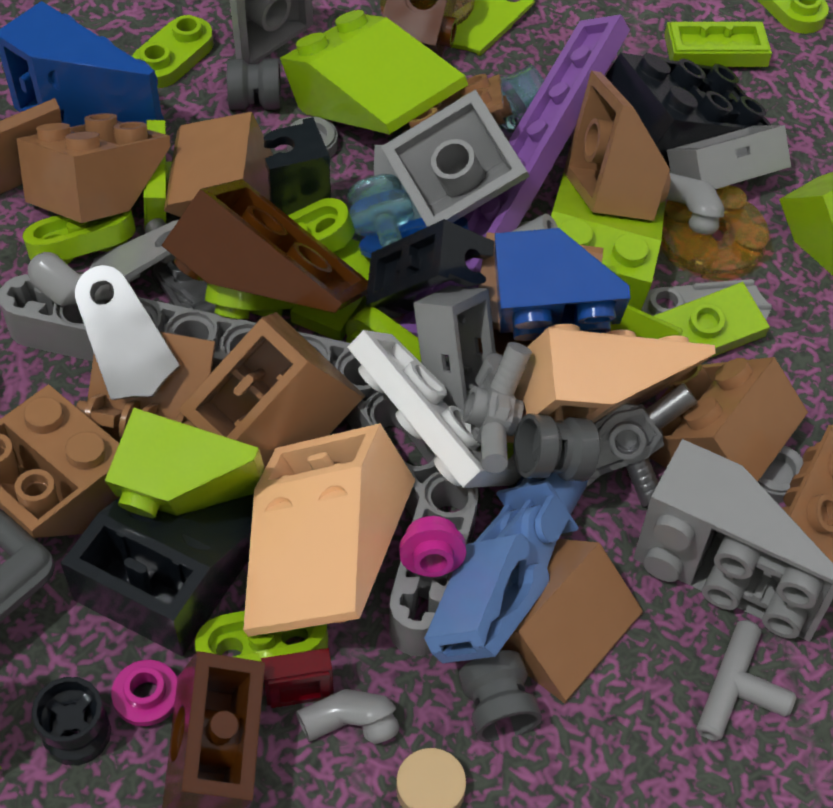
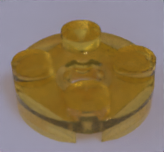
M728 185L716 190L725 207L724 217L719 218L718 229L723 232L722 241H716L712 235H702L692 231L688 224L692 212L688 210L687 205L668 200L665 206L660 247L668 260L684 271L687 268L692 272L702 274L701 278L707 280L728 281L750 273L764 256L769 240L767 223L760 211L754 205L747 202V196L740 188Z

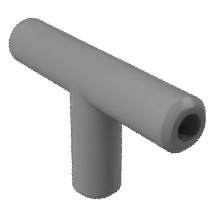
M742 620L737 622L696 727L700 736L712 741L722 739L737 697L783 717L789 716L797 698L794 692L747 673L762 633L759 626L752 621Z

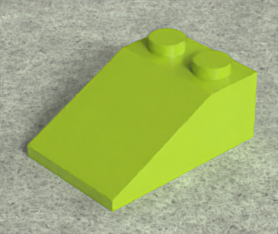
M354 10L339 16L335 20L336 26L324 33L318 32L302 37L296 42V49L280 57L298 108L303 113L385 134L393 133L468 86L466 76L389 18L368 15L363 10Z
M563 173L551 217L556 222L558 228L579 245L604 248L602 264L629 285L630 300L628 305L642 310L653 281L662 241L666 200L659 204L654 221L594 213L587 206L565 173Z

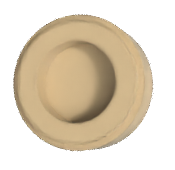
M425 748L413 752L403 761L398 770L396 782L397 798L402 808H460L465 796L466 776L462 765L452 754L437 748Z

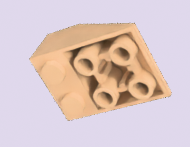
M557 324L546 328L539 337L527 346L532 351V354L514 395L516 399L522 400L524 403L522 418L527 414L548 415L555 422L560 423L568 417L587 418L595 423L625 404L638 405L659 394L716 354L715 345L691 343L687 337L679 335L653 339L636 337V334L630 330H613L606 333L581 331V328L575 324ZM515 434L513 436L507 435V443H514Z
M381 423L275 448L254 489L243 630L248 637L360 619L415 483V478Z

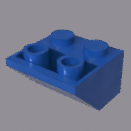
M560 228L495 233V273L500 333L513 332L515 340L530 341L539 337L546 328L557 324H575L581 328V331L597 333L611 331V324H620L630 300L629 285Z

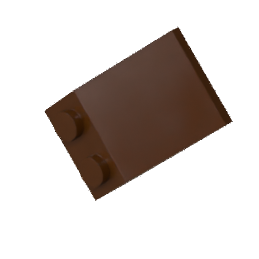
M243 179L200 189L161 245L176 257L174 263L184 274L192 279L204 280L206 283L333 313L338 312L367 294V279Z

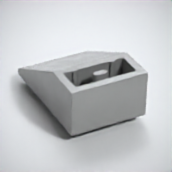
M682 439L651 496L633 559L643 563L647 572L657 579L666 582L679 580L702 591L704 598L716 607L725 610L738 608L762 619L763 625L775 635L789 639L800 637L810 642L833 600V563L742 465Z

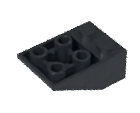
M620 52L605 76L634 107L669 168L668 149L751 126L771 125L765 118L766 110L764 107L742 91L737 85L739 79L735 73L720 64H715L711 67L698 65L687 59L673 61L661 59L650 53L641 56Z
M254 494L178 516L158 510L155 518L137 515L118 506L119 497L97 514L60 562L73 600L183 656L200 628L206 623L249 560Z

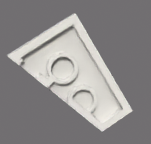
M363 330L347 347L361 364L358 371L364 381L374 390L388 396L398 409L395 413L398 422L412 436L425 441L437 456L434 459L436 468L449 482L463 488L513 486L521 478L515 466L514 454L508 459V466L503 472L493 474L486 472L482 468L481 444L475 441L471 433V424L463 422V410L456 406H448L443 401L447 396L445 386L392 334Z

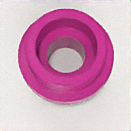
M440 516L422 517L412 522L402 537L399 545L400 560L404 567L412 573L426 577H440L453 572L464 562L466 557L465 539L450 520Z
M141 660L128 665L117 675L111 690L112 702L117 714L124 721L135 726H151L164 721L174 711L177 676L168 665L156 660ZM150 682L157 686L155 692L148 697L140 698L133 694L136 687L142 683Z

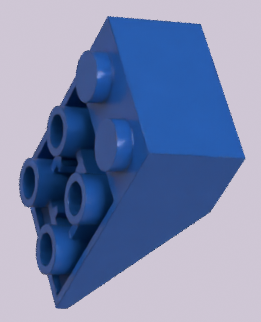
M40 1L0 29V58L14 108L19 112L55 98L60 107L62 123L69 124L70 127L85 124L84 118L86 116L101 113L117 115V121L144 122L147 124V120H164L160 107L157 88L158 79L155 70L145 61L135 59L114 46L106 37L98 36L78 24L70 15L62 14L43 1Z

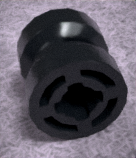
M63 677L51 681L42 688L33 701L31 715L34 727L42 738L46 751L55 761L64 765H82L93 761L104 751L110 741L111 725L100 693L91 682L80 677ZM80 732L74 735H66V733Z

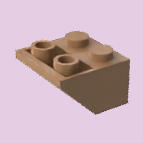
M109 113L86 116L84 118L85 124L73 127L66 123L40 125L36 127L37 134L16 138L25 202L79 223L128 212L171 147L170 136L148 130L147 124L144 122L117 121V115Z
M275 312L262 317L178 410L199 429L258 447L264 467L266 468L275 448L330 435L361 402L365 395Z
M775 357L751 360L736 358L729 362L700 364L671 384L662 395L664 397L684 383L698 403L661 428L664 446L651 454L649 458L667 468L681 440L684 439L742 465L758 482L808 414V411Z
M48 384L0 419V508L33 538L83 534L97 514L119 498L105 482L119 443Z

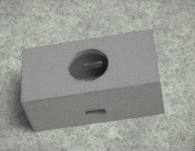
M785 125L751 126L667 150L671 173L706 181L714 186L715 189L791 167Z
M450 285L413 304L421 363L445 386L447 396L443 401L448 406H456L464 411L469 392L474 386L479 387L475 382V378L486 356L489 353H496L489 290L487 288ZM478 338H481L483 353L479 352ZM445 355H448V356H449V359H448L447 363H446V357H445Z

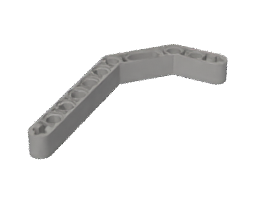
M28 274L15 276L5 282L0 288V306L10 336L16 343L30 348L93 361L94 352L77 304L67 306L55 304L32 285ZM139 297L159 331L216 341L212 371L256 324V322L228 318L214 313ZM111 299L100 300L96 302L97 304H106ZM298 332L365 395L361 402L345 418L351 428L354 430L381 423L383 428L388 426L401 428L407 433L428 464L422 466H413L405 462L415 478V483L405 505L413 517L412 522L426 516L444 517L455 524L457 530L463 535L466 544L471 543L476 523L478 488L456 486L438 471L434 464V459L437 456L423 439L415 438L401 426L395 415L398 411L397 407L386 394L374 390L361 377L358 371L361 364L347 348L351 343ZM449 506L457 508L460 511L453 513L444 512L442 510H439L438 508ZM400 561L390 595L389 635L392 643L401 652L410 656L431 654L424 637L453 572L440 577L421 576L406 569ZM419 596L429 599L428 612L424 613L422 620H413L418 608Z

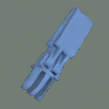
M551 473L549 477L544 479L524 478L521 476L515 487L497 491L496 494L504 506L498 516L474 543L466 544L465 560L460 567L453 571L424 637L432 655L440 662L451 663L496 657L545 590L549 582L547 567L560 535L578 530L579 527L571 514L584 492L588 480L584 482L565 481L555 473Z

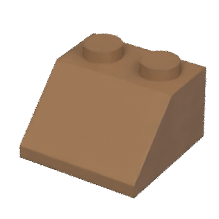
M591 70L563 172L592 212L654 221L659 204L666 200L670 190V168L634 107L602 72Z

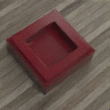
M329 648L261 658V661L265 662L264 683L267 703L271 705V708L319 701L334 694L333 670Z

